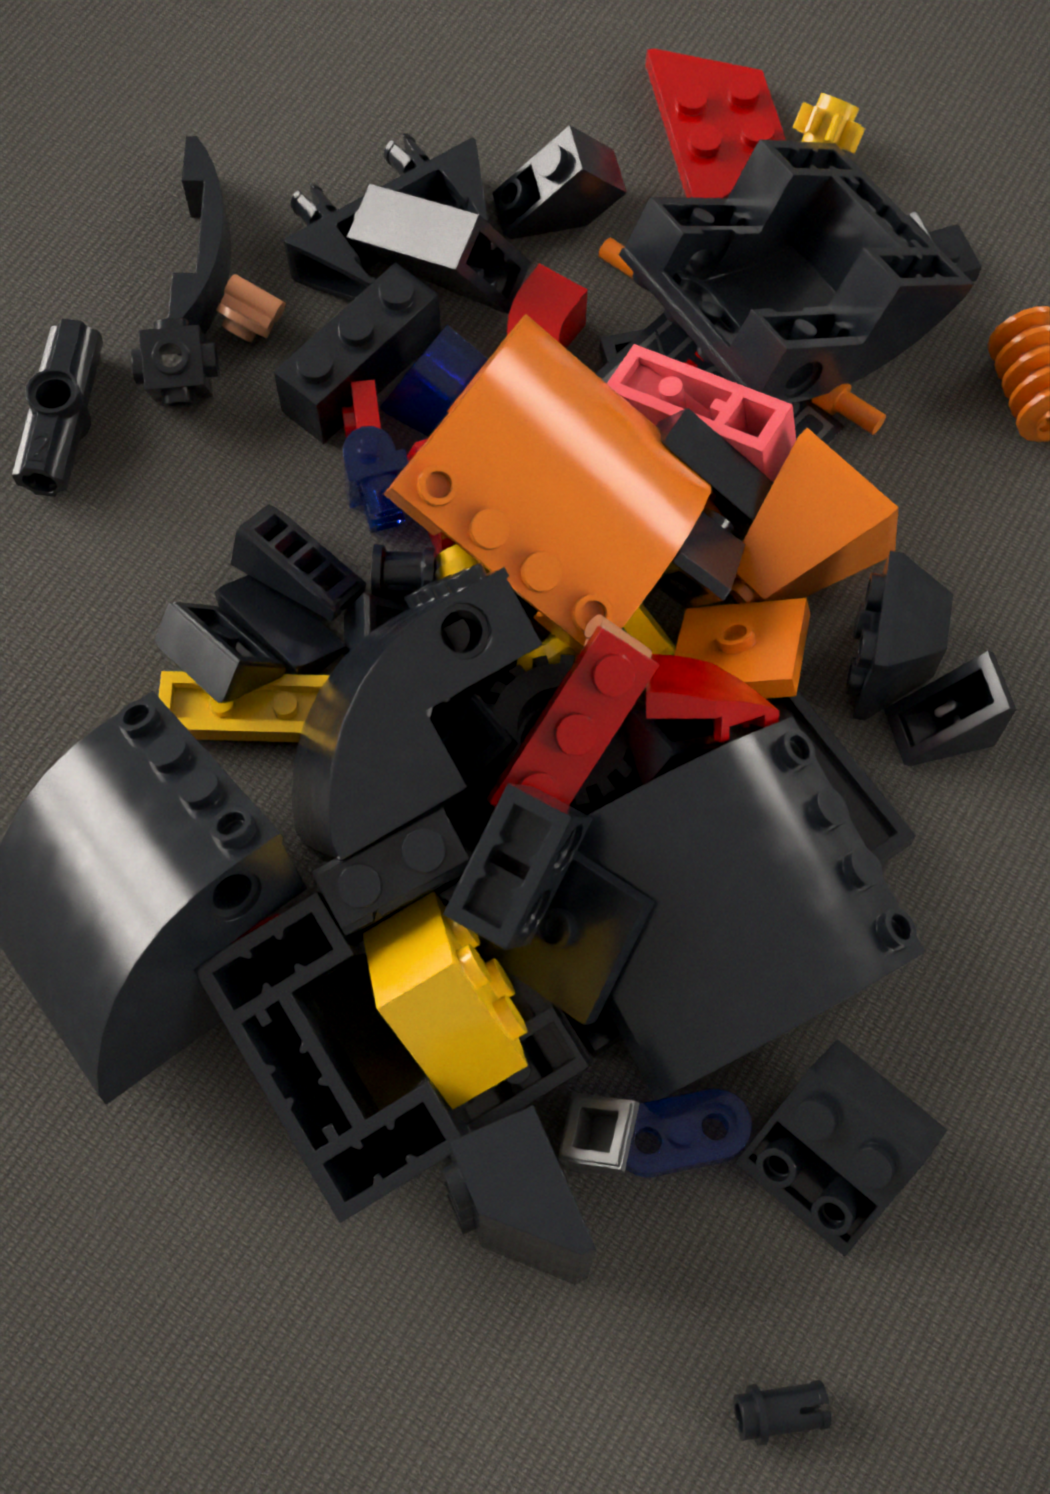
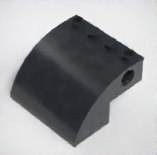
M759 140L728 198L650 197L625 248H622L619 256L634 272L632 275L634 281L657 298L665 308L664 314L666 318L674 325L683 328L697 344V353L704 361L716 366L727 380L787 403L808 400L828 394L834 388L842 384L856 382L889 363L943 320L967 296L974 285L835 143Z
M480 562L468 569L465 568L453 575L450 574L440 580L433 581L404 597L409 606L408 610L393 617L369 633L336 666L320 688L303 724L294 760L292 808L295 831L303 844L342 860L467 788L430 721L426 710L542 645L507 580L510 576L505 567L487 573Z
M153 690L139 700L126 705L118 714L73 745L41 777L20 805L0 845V947L106 1105L222 1021L194 969L307 889L281 843L284 840L281 833Z
M793 716L734 740L681 765L588 815L593 819L577 851L655 902L604 1004L655 1101L776 1039L925 953L917 937L916 927L912 918L899 906L882 876V867L878 858L865 846L849 817L848 806L844 798L833 789L815 757L813 743L805 733L800 731Z
M461 877L451 882L448 881L435 890L445 907H447ZM315 892L219 951L195 968L194 971L338 1222L342 1223L451 1155L450 1141L510 1116L588 1068L593 1059L564 1011L504 969L515 991V995L511 996L510 1000L517 1008L527 1028V1033L519 1037L528 1066L459 1107L452 1109L376 1007L363 933L406 907L354 935L345 936L323 893ZM478 935V938H479L480 943H481L483 937L480 936V935ZM479 946L475 947L485 963L491 960L478 951Z

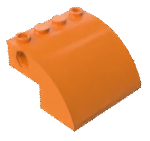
M525 314L448 409L447 416L385 491L384 495L433 536L443 532L479 563L481 562L490 572L505 567L510 576L507 580L513 591L538 611L533 618L579 655L586 641L584 635L585 628L594 616L601 614L619 628H623L660 579L692 531L704 509L712 486L661 442V434L657 426Z

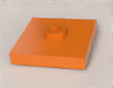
M807 598L686 608L674 655L711 662L743 681L765 699L794 697L797 695L811 616Z

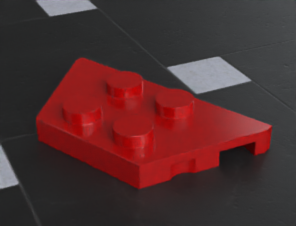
M655 48L647 50V72L686 198H728L759 140L786 141L763 70Z

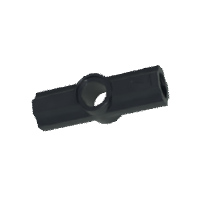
M62 319L58 325L50 327L39 372L29 380L25 389V397L30 408L12 476L17 486L24 487L35 495L56 497V494L60 491H67L78 443L87 435L91 427V416L87 407L103 346V339L98 330L90 328L81 320Z

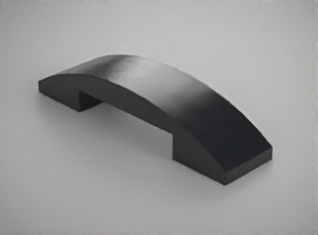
M186 136L182 184L190 217L201 218L196 273H172L168 318L188 319L190 325H199L205 335L218 313L216 309L225 294V287L229 280L231 237L219 178L213 161L197 136Z

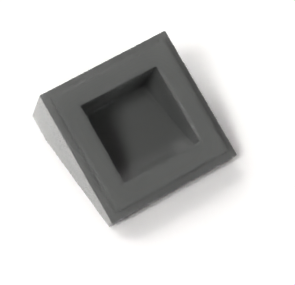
M573 1092L557 1161L573 1172L625 1173L639 1103L634 1100Z

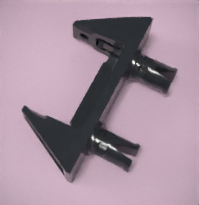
M403 133L405 150L393 140H390L384 150V158L400 176L381 187L476 213L488 222L477 143L473 137L431 160L409 134ZM309 183L313 202L297 189L290 203L293 212L304 221L307 227L283 239L291 278L295 282L353 301L376 280L365 269L379 262L347 237L353 224L355 212L361 205L364 196L337 210L325 196L319 185Z

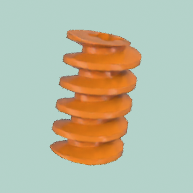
M1036 306L1010 316L997 326L989 337L987 348L991 359L995 361L994 366L998 378L1002 380L1001 385L1005 397L1009 399L1008 404L1012 416L1017 418L1016 426L1019 435L1029 441L1046 442L1050 441V307Z

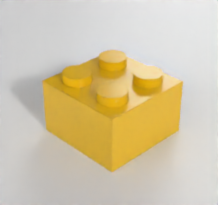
M433 891L364 932L363 939L377 1010L450 1107L455 1109L528 1066L519 1037L527 1033V1028L517 1008L510 1000V997L515 995V991L500 963L495 958L486 963L475 949V947L480 945L477 933L444 916L446 907L436 892Z

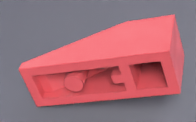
M636 344L632 346L607 382L612 389L655 426L659 421L685 408H689L773 482L796 441L792 404Z

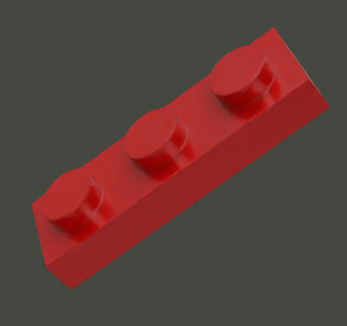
M597 626L486 800L496 807L507 784L510 783L533 786L570 805L659 667V664L605 628Z

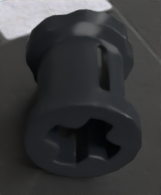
M375 544L373 546L371 562L372 595L384 597L385 594L409 595L436 581V548L426 547L424 552L386 551L384 545Z

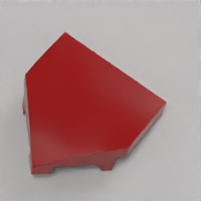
M652 654L651 659L658 663L659 667L645 687L646 719H711L714 740L718 742L729 740L730 727L737 724H742L743 727H749V724L765 728L779 722V710L743 681L717 665L690 657Z

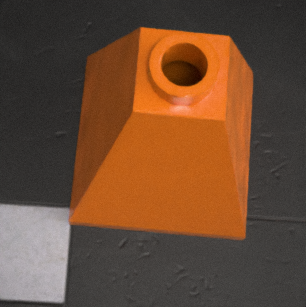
M806 428L795 441L743 540V543L746 545L729 594L738 604L804 598L887 559L889 552L895 551L899 507L809 428Z

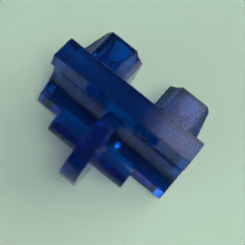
M374 426L360 427L349 434L343 445L345 494L349 508L362 505L370 533L401 526L405 523L403 510L387 498L384 493L409 463L405 448L395 451V445L390 435L380 428Z

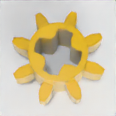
M821 93L815 107L804 102L802 103L792 127L804 134L801 142L835 143L841 150L843 149L855 154L865 131L861 124L854 122L859 111L858 107L824 93Z

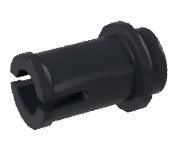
M814 1380L808 1384L760 1391L757 1384L747 1385L745 1393L735 1394L733 1398L734 1416L739 1436L742 1441L754 1439L757 1446L767 1445L769 1436L813 1429L825 1430L831 1427V1411H822L821 1406H819L820 1404H829L828 1394L821 1380Z

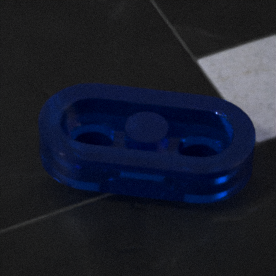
M709 1089L639 1104L626 1170L640 1177L651 1178L730 1161L743 1150L750 1137L752 1128L750 1113L739 1097L722 1089ZM710 1118L720 1120L726 1127V1136L720 1140L708 1138L703 1133L702 1123ZM642 1132L653 1133L659 1139L660 1149L652 1154L642 1153L635 1145V1137Z

